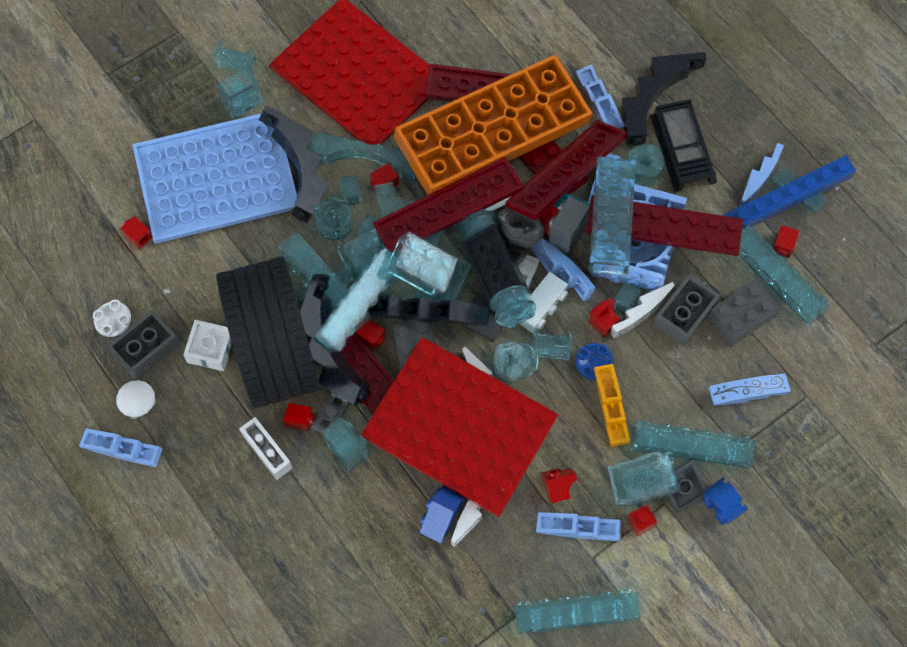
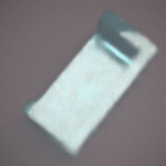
M219 40L214 52L217 66L249 75L256 62L254 49L250 48L248 54L225 48L224 42Z
M534 328L531 356L570 360L573 332H569L568 337L538 334V329Z

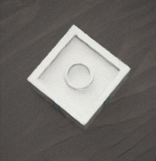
M195 320L184 352L187 363L225 371L232 348L228 327Z

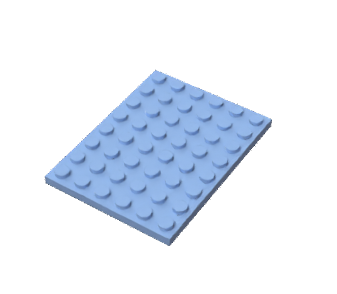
M261 114L132 144L155 244L293 210L297 193L288 158L282 147L271 137L274 128L259 121Z

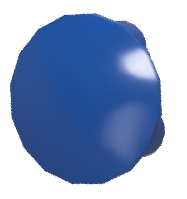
M590 343L584 345L576 355L575 365L578 372L590 380H596L594 367L613 364V356L605 344Z

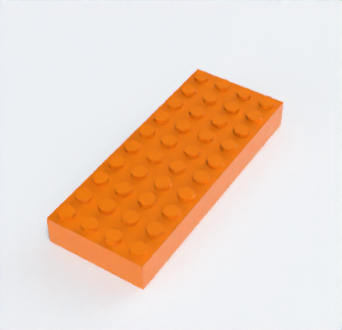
M555 54L395 127L394 139L425 192L429 195L504 157L510 161L588 124L593 113Z

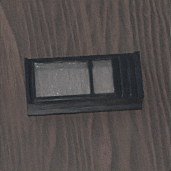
M691 99L656 106L654 114L650 115L674 192L682 191L684 183L707 178L710 185L717 183L716 172L713 169Z

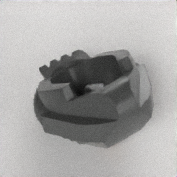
M509 208L497 214L502 226V233L510 244L532 248L544 236L545 230L540 219L532 220Z

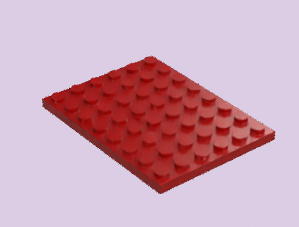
M348 0L337 1L269 64L270 69L373 153L395 132V127L404 124L429 100L425 98L429 64Z
M421 337L360 436L486 511L500 517L559 414Z

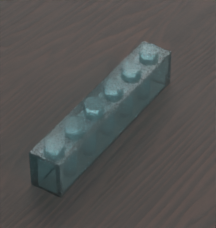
M749 225L742 230L740 258L808 326L826 312L829 307L827 300L819 295L809 282H805L800 277L799 272L791 268L787 264L786 259L778 255L772 245L760 237L757 230L752 229Z
M298 232L279 245L281 252L279 255L284 256L286 263L289 262L292 265L291 269L297 276H302L307 288H309L313 274L325 273L330 276L329 285L324 294L332 298L331 314L334 318L338 317L341 321L340 325L345 331L349 330L354 334L371 320L370 313Z
M385 247L378 250L312 339L330 354L335 351H341L346 345L345 339L356 331V324L367 316L369 306L372 307L378 301L377 295L388 287L390 277L393 278L399 272L398 266L402 261Z
M643 420L636 423L632 450L750 469L754 463L756 440H750L747 436L731 437L727 433L712 434L708 430L693 431L689 427L674 428L669 424L655 425L650 421Z
M631 589L619 591L620 594L611 595V592H602L596 597H591V594L580 595L579 599L561 597L558 598L559 601L550 602V599L539 600L537 604H530L529 601L519 602L518 606H514L517 634L639 620L641 612L638 593L632 592Z

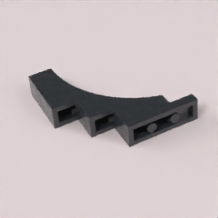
M706 52L652 57L650 64L652 76L637 77L635 86L637 97L622 98L621 111L625 125L624 130L627 132V145L638 146L645 143L647 137V115L655 100L671 85L688 78L690 69L704 68L707 59Z
M266 105L259 121L274 128L271 137L287 154L296 176L297 197L291 215L300 221L308 223L330 183L314 173L322 156L307 149V146L315 132Z
M325 273L313 274L300 314L305 333L312 337L309 345L312 358L323 365L319 383L353 405L363 403L369 396L368 391L371 385L358 376L349 366L337 344L332 324V298L324 294L328 288L330 276Z
M385 295L360 298L358 317L413 319L470 326H487L489 306L455 300L438 301L421 297L404 298Z

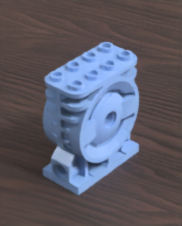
M613 179L608 197L684 209L687 200L685 197L618 179ZM598 234L588 271L596 278L604 277L615 283L622 282L630 287H640L648 292H652L663 287L673 246ZM634 242L637 243L639 246H632L630 243Z

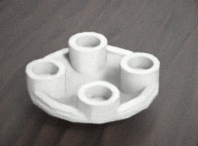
M112 300L103 304L93 313L96 330L106 337H115L122 334L131 323L129 308L119 300Z
M140 380L124 384L116 397L119 410L132 419H137L147 414L156 404L155 393L152 387Z

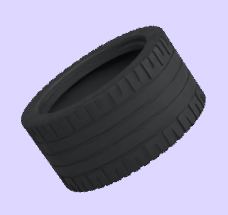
M284 256L217 273L218 291L226 324L252 407L256 409L267 406L269 403L274 404L281 400L285 401L292 399V397L303 396L305 393L310 394L320 391L319 379Z

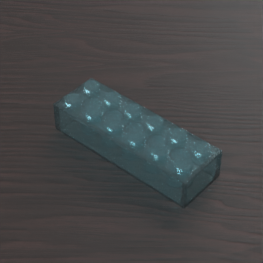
M597 157L588 272L628 274L636 160Z

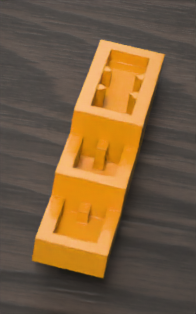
M614 365L594 367L610 447L630 444L622 396Z

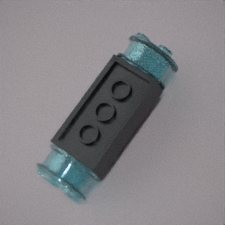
M483 209L472 213L459 222L458 232L464 237L462 243L485 298L490 304L491 310L496 312L495 320L497 324L514 328L535 315L536 304L533 300H530V291L508 241L502 233L501 226L497 224V215L492 211Z

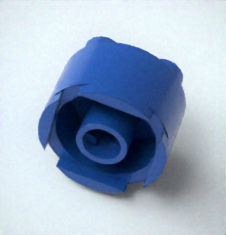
M724 477L703 491V503L708 509L713 508L716 513L714 516L721 525L724 523L728 525L748 510L746 505L742 507L740 503L743 500L729 481L725 483Z

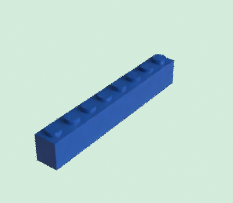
M845 155L722 216L742 218V231L851 179L856 169L848 156Z

